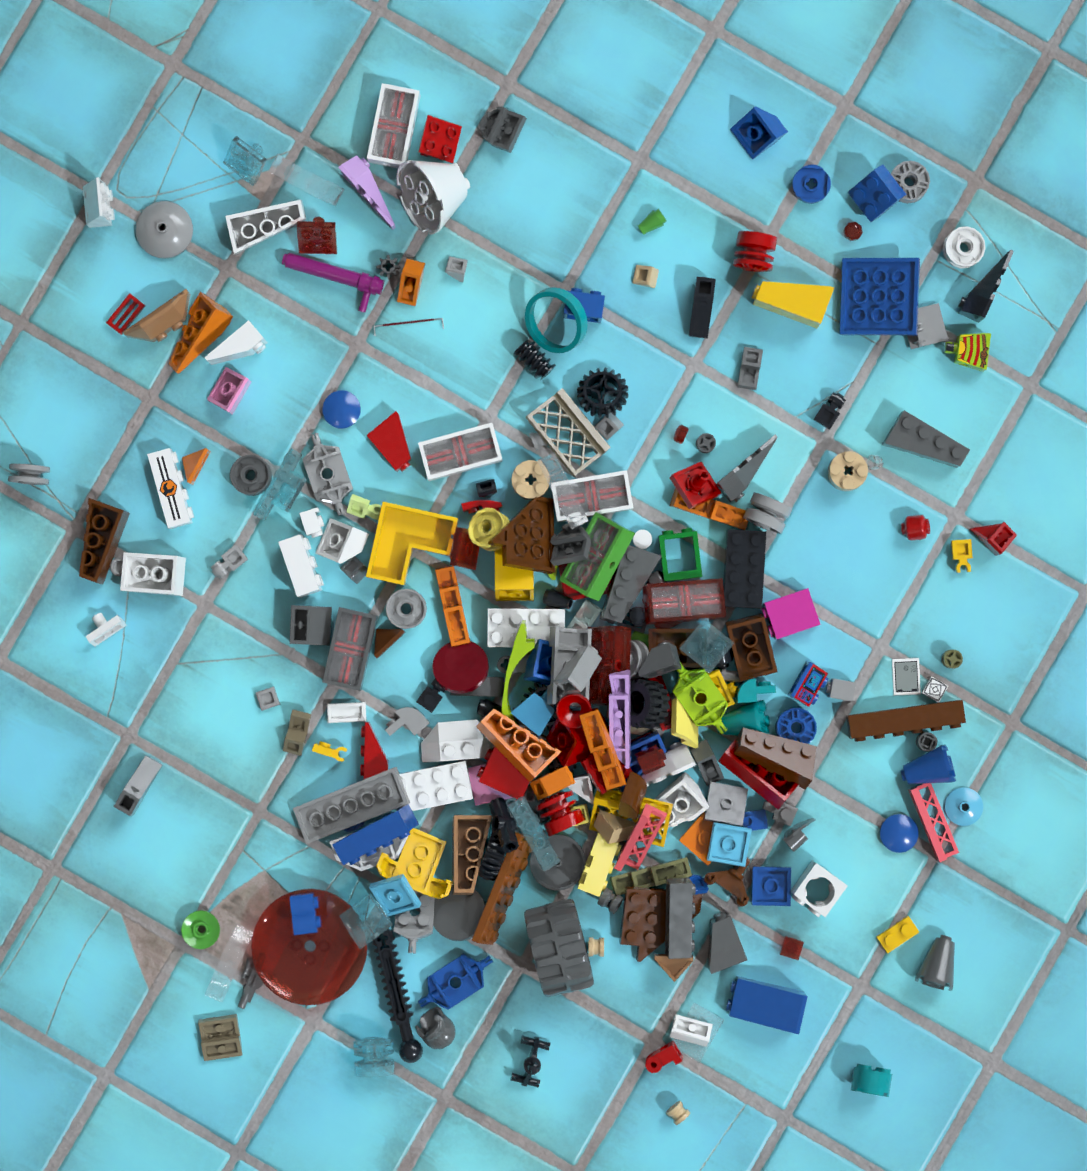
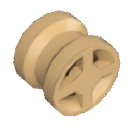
M589 937L588 957L593 955L604 957L603 937L599 939Z
M678 1101L667 1110L666 1114L673 1118L675 1125H678L690 1115V1111L683 1107L681 1101Z

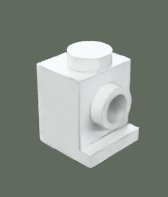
M318 507L299 513L306 535H311L312 538L323 535L321 527L324 526L322 516L317 515L320 512Z

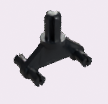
M522 1036L521 1044L530 1045L532 1049L530 1056L524 1061L525 1074L522 1076L512 1073L510 1081L519 1082L522 1086L530 1085L538 1088L540 1080L530 1078L541 1069L540 1060L537 1058L538 1048L549 1051L551 1043L541 1041L538 1037L533 1039Z

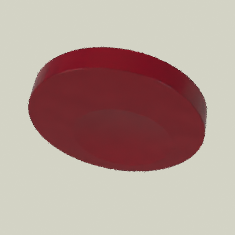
M471 641L470 643L452 647L451 642H449L436 653L433 660V673L437 683L446 691L455 694H464L477 689L485 681L489 671V663L484 650Z

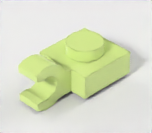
M352 494L347 513L363 519L367 515L372 519L378 520L382 506L379 504L369 505L370 500Z

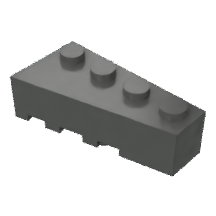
M905 410L900 413L882 444L886 447L908 452L956 468L962 465L970 451L967 447Z

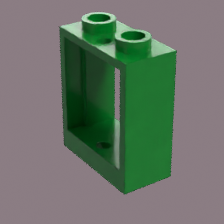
M692 528L681 529V533L675 534L673 530L662 531V535L658 536L660 555L662 556L661 566L664 581L701 578L702 568L697 531H693ZM692 537L696 570L668 573L664 540Z

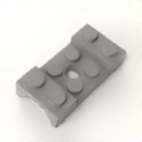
M550 627L549 647H552L551 683L547 687V705H558L560 699L567 695L553 680L580 647L591 646L592 629ZM590 679L583 691L578 693L585 696L588 700ZM575 702L570 704L572 707H581L580 704Z

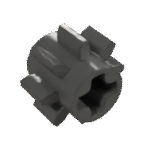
M387 255L385 260L380 258L381 265L376 266L377 269H382L379 275L381 277L384 274L387 275L388 280H390V276L393 274L397 277L396 269H401L399 265H395L397 258L391 260L389 255ZM387 263H390L393 267L390 268V271H387L386 268H384L387 266Z

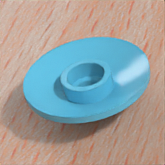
M957 788L945 800V813L957 825H971L982 815V799L976 791L970 788ZM966 803L968 805V809L966 811H963L962 805Z

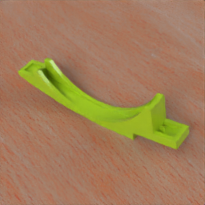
M526 620L521 621L506 671L502 700V714L513 720L515 724L517 722L511 714L508 700L509 680L518 662L535 647V638L527 639Z

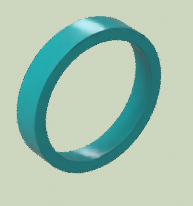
M551 287L540 291L529 300L525 309V323L530 336L540 347L549 352H568L579 345L586 336L588 321L585 310L580 301L564 289ZM554 297L564 302L571 309L576 320L577 331L574 340L569 345L562 346L552 343L540 332L534 317V308L538 299Z

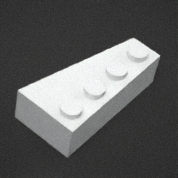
M302 200L225 216L234 254H238L306 220Z

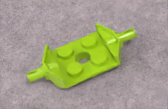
M681 664V668L677 669L679 678L672 689L673 693L696 726L713 724L720 734H723L722 729L725 732L728 730L721 720L728 707L727 701L704 668L687 670ZM703 693L706 695L704 703L696 702L697 694Z

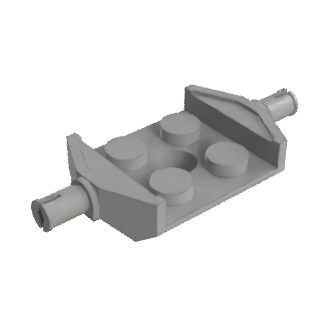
M315 433V436L312 434L310 436L314 449L302 460L316 501L333 503L338 516L341 515V512L345 514L346 512L341 502L353 490V486L340 448L323 445L318 433ZM326 468L331 469L333 472L330 479H324L322 476V472Z
M417 891L414 892L421 902L420 914L412 916L410 910L395 914V928L393 929L395 933L408 939V953L416 954V942L419 939L433 934L435 898Z

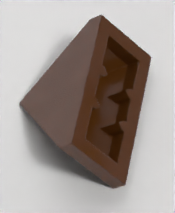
M376 629L374 656L379 658L406 632L403 629Z

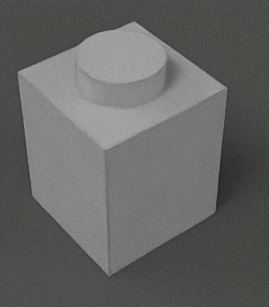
M831 678V682H827L826 693H829L828 697L853 701L856 682Z

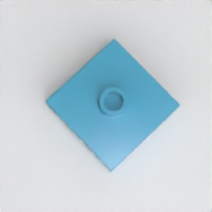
M713 822L706 860L745 867L752 829Z
M404 874L371 883L369 889L387 917L420 908L421 906L419 898Z

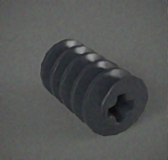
M526 340L515 350L514 355H520V362L526 360L524 366H531L529 372L533 373L536 371L534 378L541 377V381L556 365L549 366L548 364L551 359H543L545 352L538 354L540 347L533 348L535 341L528 343V340Z

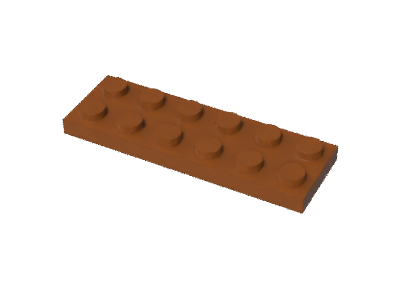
M515 832L519 847L517 850L506 853L472 941L487 945H493L497 941L499 928L506 919L505 913L507 908L513 902V893L520 884L521 873L527 867L529 853L535 847V837Z

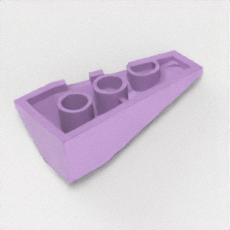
M355 156L340 165L338 168L341 175L394 230L396 228L369 169L370 164L364 158L360 159L358 156Z

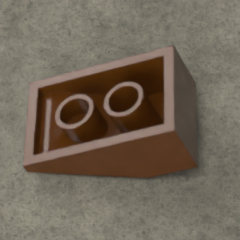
M762 613L725 622L740 681L778 672L765 617Z
M649 629V653L659 643L670 642L676 646L679 660L683 667H707V629Z

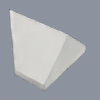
M589 775L574 776L573 778L576 783L567 788L593 804L594 796Z

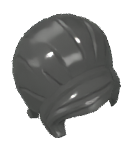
M435 1007L421 1016V1028L417 1025L415 1026L418 1035L432 1049H443L449 1046L456 1034L453 1022L443 1014L439 1007Z

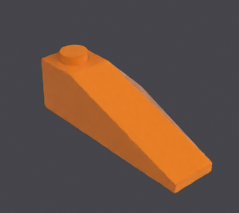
M202 292L199 293L188 312L191 315L187 325H183L181 330L184 331L181 341L176 343L169 361V365L178 374L225 331L233 318L226 308Z

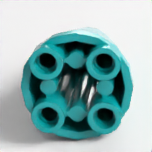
M765 700L752 702L724 714L721 720L728 730L725 732L722 729L723 734L737 736L742 728L769 734L770 718L769 715H765Z

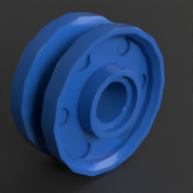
M790 708L783 711L778 717L775 730L779 737L809 744L817 732V723L813 715L807 710ZM795 722L801 726L799 733H793L791 730V725Z

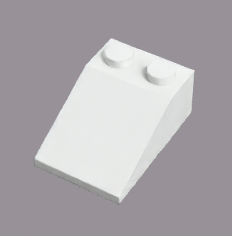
M248 320L210 352L205 359L211 365L251 356L255 353L259 354L266 348L265 344L268 342Z
M124 552L120 591L183 596L186 558L171 555Z

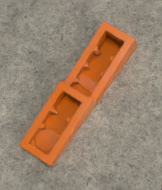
M675 488L669 506L746 530L748 520L743 518L746 510L712 499L689 509L677 489Z

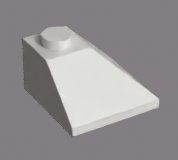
M330 518L316 554L341 564L362 552L369 534Z

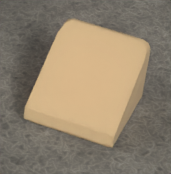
M636 265L632 283L655 288L659 270L651 266Z

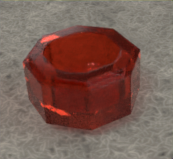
M857 222L848 223L843 230L844 237L849 241L858 240L863 233L862 226Z
M680 425L676 429L673 437L674 442L683 444L689 430L688 427Z

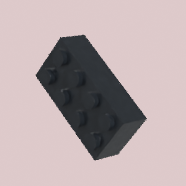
M726 530L722 607L762 609L766 549L765 531Z

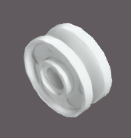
M971 227L955 229L945 238L943 244V255L946 261L953 267L960 269L969 268L978 263L985 252L984 238L981 233ZM961 243H965L968 246L967 252L961 251Z

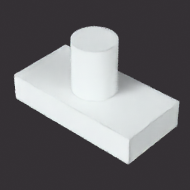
M98 613L92 618L97 629L85 637L90 644L96 647L127 625L118 615L107 622L103 614Z

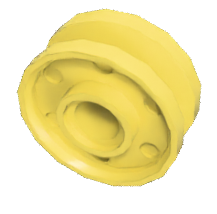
M493 508L479 510L469 522V538L474 544L487 551L499 550L502 547L488 545V542L510 520L506 515Z

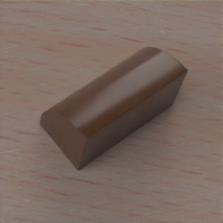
M630 771L627 785L620 800L618 815L637 820L647 791V783L640 775Z

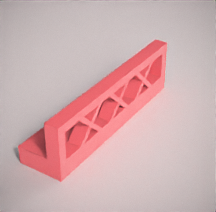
M923 783L908 789L937 861H945L947 857L959 853L932 784ZM928 787L930 791L927 801L922 799L919 792L920 789ZM929 804L935 806L938 811L935 819L931 818L928 814L927 808ZM936 822L942 824L945 828L942 837L937 835L935 831ZM943 840L951 843L953 851L944 853L941 846Z
M648 804L644 806L618 856L614 869L621 872L625 864L637 870L639 869L667 813ZM652 813L660 817V820L652 822L649 816ZM650 827L652 834L645 835L643 828ZM643 841L645 847L637 848L636 842ZM636 854L638 862L629 859V855Z

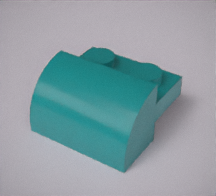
M755 678L745 680L737 688L735 702H757V694L776 693V685H771V681L758 682V686H756Z

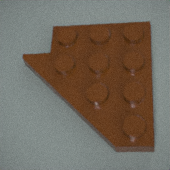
M541 496L535 497L488 542V545L502 547L503 566L547 574L555 573V566L550 562L554 548L550 542L554 535L553 499Z
M626 887L619 943L620 945L638 946L637 962H641L665 942L666 889ZM702 894L693 895L692 903H695V914H692V919L700 913Z

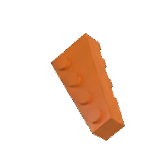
M495 709L476 725L480 732L529 782L562 752L548 745L543 739L537 738L529 730L518 726L513 720Z

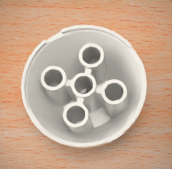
M408 160L401 163L397 170V185L401 186L402 191L400 200L407 215L422 232L428 231L430 235L439 232L466 199L467 189L470 188L468 179L464 178L457 163L447 164Z

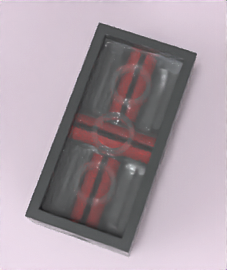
M339 607L322 683L362 691L378 619L377 615Z

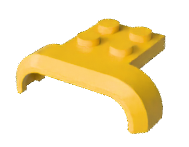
M413 828L409 831L410 835L402 848L397 862L389 858L388 854L381 853L376 868L382 877L387 879L404 874L414 891L436 899H442L449 895L453 881L433 877L447 843L446 841Z

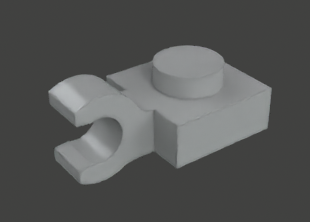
M764 801L762 806L763 809L774 813L772 819L791 826L798 808L786 803L779 810L767 801Z

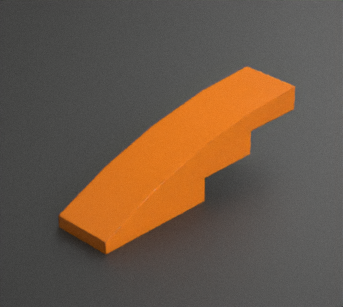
M454 565L435 569L451 647L470 643Z
M599 710L580 715L590 753L594 755L598 772L602 774L606 790L627 785L615 748Z

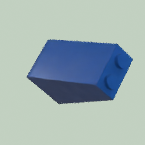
M736 976L735 981L732 980L730 992H733L726 1004V1011H728L730 1017L794 1034L800 1033L808 997L804 991Z

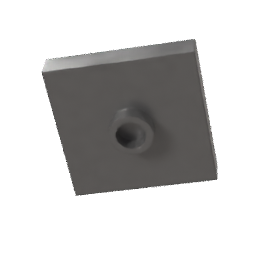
M710 782L707 796L709 808L705 810L704 820L742 827L748 788Z

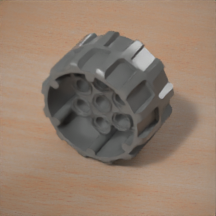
M565 899L527 909L524 912V918L543 994L551 997L592 987L594 985V978L573 899Z

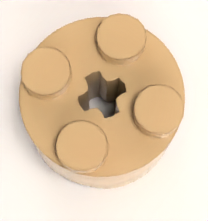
M852 451L838 454L828 467L830 483L841 491L857 489L865 482L868 475L866 461L861 455ZM844 467H845L846 469L850 468V469L852 470V471L850 472L851 475H850V474H847V475L844 474V472H845Z
M534 460L524 461L516 466L513 471L512 486L520 497L532 500L535 497H542L547 492L550 486V475L542 463ZM530 475H532L533 478L536 479V481L533 482V485H529V482H525V479H528Z

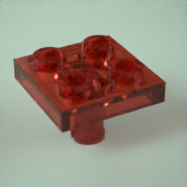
M315 217L313 222L297 221L299 253L337 254L336 222H325L322 217Z

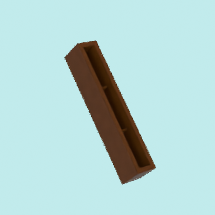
M963 700L846 715L849 738H854L855 742L865 741L868 736H873L874 739L885 738V734L892 733L893 736H902L904 731H911L912 734L923 733V729L930 728L931 731L942 730V726L949 725L950 729L959 728L962 723H966Z

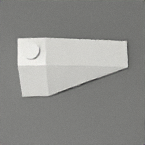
M686 772L654 799L673 804L668 828L678 826V824L685 821L694 820L709 808L699 786Z

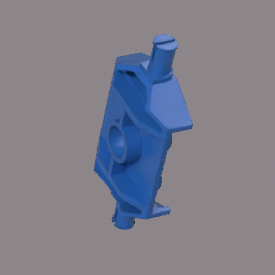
M463 953L449 964L427 977L429 993L418 1001L421 1004L420 1006L423 1008L430 1002H435L449 1010L483 988V970L493 962L490 955L481 961H476ZM453 977H458L461 980V985L457 988L452 987L450 984V980Z

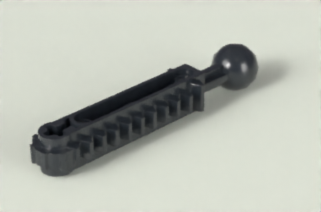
M386 926L376 928L371 936L373 940L372 945L378 947L374 952L379 953L376 960H381L378 967L383 968L379 974L385 976L381 982L387 984L383 990L389 992L385 995V998H390L387 1005L392 1006L388 1012L394 1013L390 1021H396V1025H399L403 1041L399 1046V1055L404 1062L415 1063L422 1057L423 1047L418 1040L413 1038L410 1021L414 1011H409L412 1004H407L410 997L405 996L408 989L403 988L407 983L401 981L405 975L399 972L403 967L398 966L401 959L396 958L399 952L394 951L397 944H393V940L396 938L393 935V930L386 928ZM381 933H383L384 936H388V938L385 940L386 947H384L383 949V940L378 939V937L381 936Z

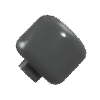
M655 571L649 576L646 585L654 592H658L667 587V581H664L661 571Z

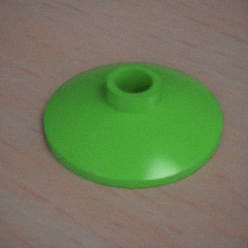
M203 910L192 912L182 923V937L189 946L195 949H206L212 946L219 937V922L210 912ZM199 926L205 927V931L203 933L199 932Z

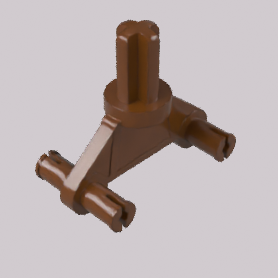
M747 857L745 867L734 865L733 868H729L726 871L707 873L704 876V882L707 885L716 883L736 897L735 905L743 907L747 905L749 897L745 891L743 884L744 876L742 874L749 865L750 859Z

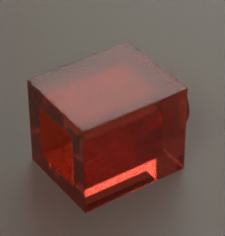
M656 745L635 754L644 775L666 766L664 760L667 758L663 749L659 750Z

